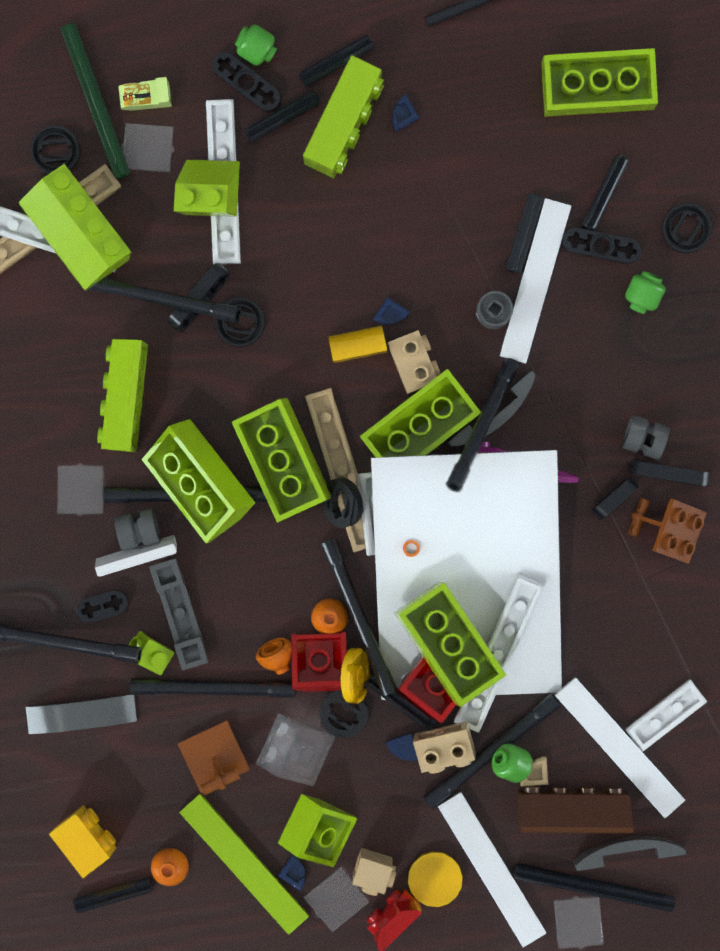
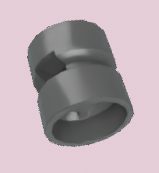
M500 291L486 293L479 300L476 307L477 320L487 329L496 330L503 327L513 314L511 299Z
M632 415L627 425L621 448L635 453L642 450L644 456L659 460L665 449L670 427L657 422L650 425L648 419ZM647 433L651 434L649 442H645Z
M153 508L137 511L136 516H133L131 513L115 516V529L122 551L137 548L141 542L145 546L160 542L158 522Z

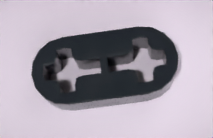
M629 476L598 502L591 511L599 520L604 519L633 494L639 486Z
M120 590L88 597L81 600L78 604L77 615L82 621L87 623L116 616L126 611L129 605V598ZM112 595H116L117 599H123V604L119 605L120 610H116L115 606L105 607V603L113 600ZM87 602H90L91 606L100 604L101 610L93 612V617L90 618L89 614L83 613V609L87 607Z

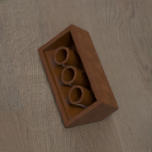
M524 786V790H517V824L521 832L633 833L630 795L627 791H623V787L617 786L606 787V791H595V787L580 786L579 791H568L566 786H552L551 790H540V786Z

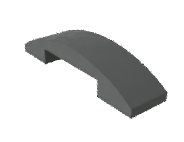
M533 371L529 372L510 389V392L516 399L493 418L486 436L502 426L519 409L535 378ZM470 425L466 426L447 444L450 447L465 445L473 428Z
M176 558L149 566L170 626L182 671L208 663L199 624Z
M131 694L26 707L29 734L83 730L138 721L135 695Z
M630 835L601 842L581 853L573 862L575 869L580 871L604 867L603 856L654 848L656 856L660 859L686 855V850L680 843L663 837Z

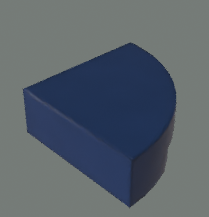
M406 94L398 100L393 110L392 124L395 132L419 120V116Z
M387 297L372 321L382 325L396 324L404 320L410 311Z
M411 732L385 741L390 752L396 757L407 761L418 760Z
M292 854L278 874V877L299 891L304 886L306 872L301 858H297Z

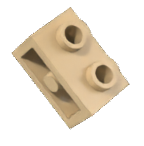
M419 330L388 342L387 345L407 395L419 391L441 374L436 360L430 361L427 351L431 350L426 335L420 336Z
M468 721L414 734L413 744L422 773L428 771L431 774L439 773L445 767L453 765L464 767L475 760L476 750Z
M361 848L353 872L352 884L362 887V891L370 895L377 896L378 892L385 894L387 887L392 888L396 876V866H393L392 857Z

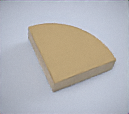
M546 756L532 760V771L526 779L520 782L521 786L548 785Z

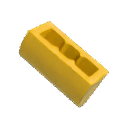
M382 325L328 336L334 363L387 353Z

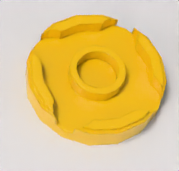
M361 648L349 649L342 664L341 690L345 701L348 703L359 704L367 694V688L363 687L364 681H367L370 676V664L366 652H363Z
M430 851L421 854L413 862L409 869L408 884L412 895L417 901L426 906L440 907L449 904L457 897L462 888L463 877L458 863L444 852Z

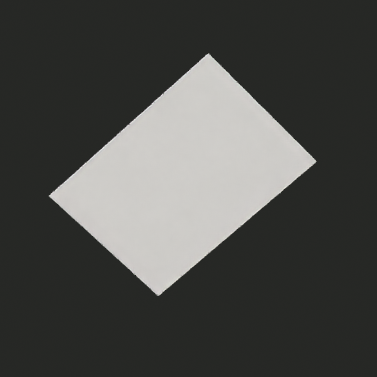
M557 450L477 454L470 468L468 478L460 492L448 489L446 482L461 454L371 458L379 649L386 666L390 669L397 688L400 686L404 676L410 673L422 658V654L394 612L436 583L445 582L487 645L518 574H522L543 583L544 588L496 695L557 693L562 689ZM408 540H415L419 544V553L414 557L406 556L403 551V545ZM413 543L406 546L408 553H414L417 549Z

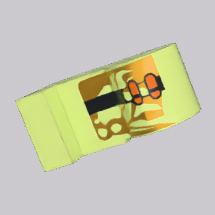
M167 77L120 85L118 89L121 109L142 110L172 107L170 85Z

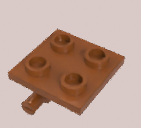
M639 498L636 511L631 514L630 518H633L627 534L639 537L643 522L658 526L660 529L652 551L689 564L707 512L670 498L663 521L659 522L645 517L651 501Z
M228 720L178 743L200 793L203 792L204 795L219 788L221 791L226 789V785L241 779L240 775L250 770Z

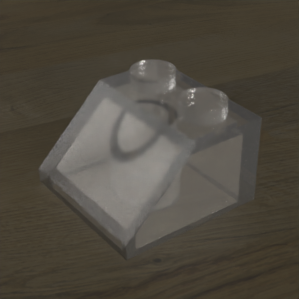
M278 713L256 764L277 777L314 786L335 736L301 720Z

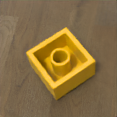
M84 805L64 819L49 833L82 878L108 860L116 850L114 845L116 840L108 830L103 831L97 823L99 818L91 808L86 809Z

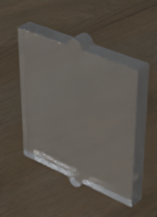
M126 123L124 143L121 144V147L124 149L123 154L128 168L131 170L170 172L171 156L175 151L174 147H172L174 128Z
M79 463L78 466H58V514H77L78 516H83V514H103V466H84L82 463Z
M339 867L304 896V899L316 912L315 916L317 918L320 917L331 932H334L369 903V900L361 890L352 884V879L342 867Z
M575 895L571 899L553 900L558 949L578 947L582 950L585 946L603 945L598 896L579 898Z

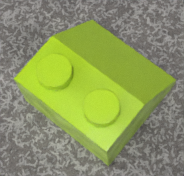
M186 160L175 183L174 211L183 215L237 217L240 162Z
M301 794L278 844L297 858L334 867L358 818L318 798Z

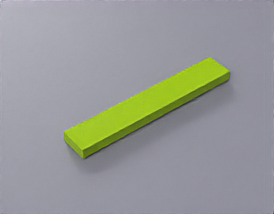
M201 793L179 812L288 935L309 917L307 911Z

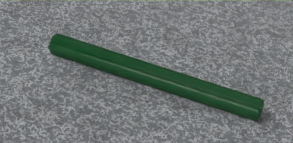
M74 23L66 24L61 27V33L114 177L116 179L124 178L130 174L78 29Z

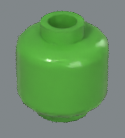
M252 24L249 28L244 26L234 43L237 46V54L256 66L260 65L264 60L269 63L277 50L273 46L274 36L256 24Z
M643 271L642 274L634 275L625 293V298L631 303L630 308L642 314H645L646 310H656L666 290L662 284L663 279L646 271Z
M503 744L493 755V772L498 777L510 782H522L532 771L531 754L526 749L516 745Z

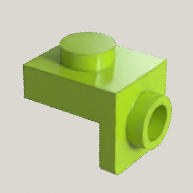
M139 631L136 637H133L129 643L130 646L142 648V657L139 665L160 676L175 653L171 648L151 639L142 631Z

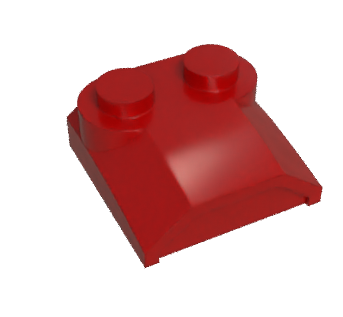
M346 632L311 635L291 634L293 690L303 692L341 690V670L347 653Z
M423 656L410 673L404 676L400 686L397 688L409 700L440 723H443L456 706Z
M396 889L386 899L388 904L381 911L378 908L375 909L366 919L369 922L366 928L374 935L379 951H384L422 914L420 902L406 889L402 891Z

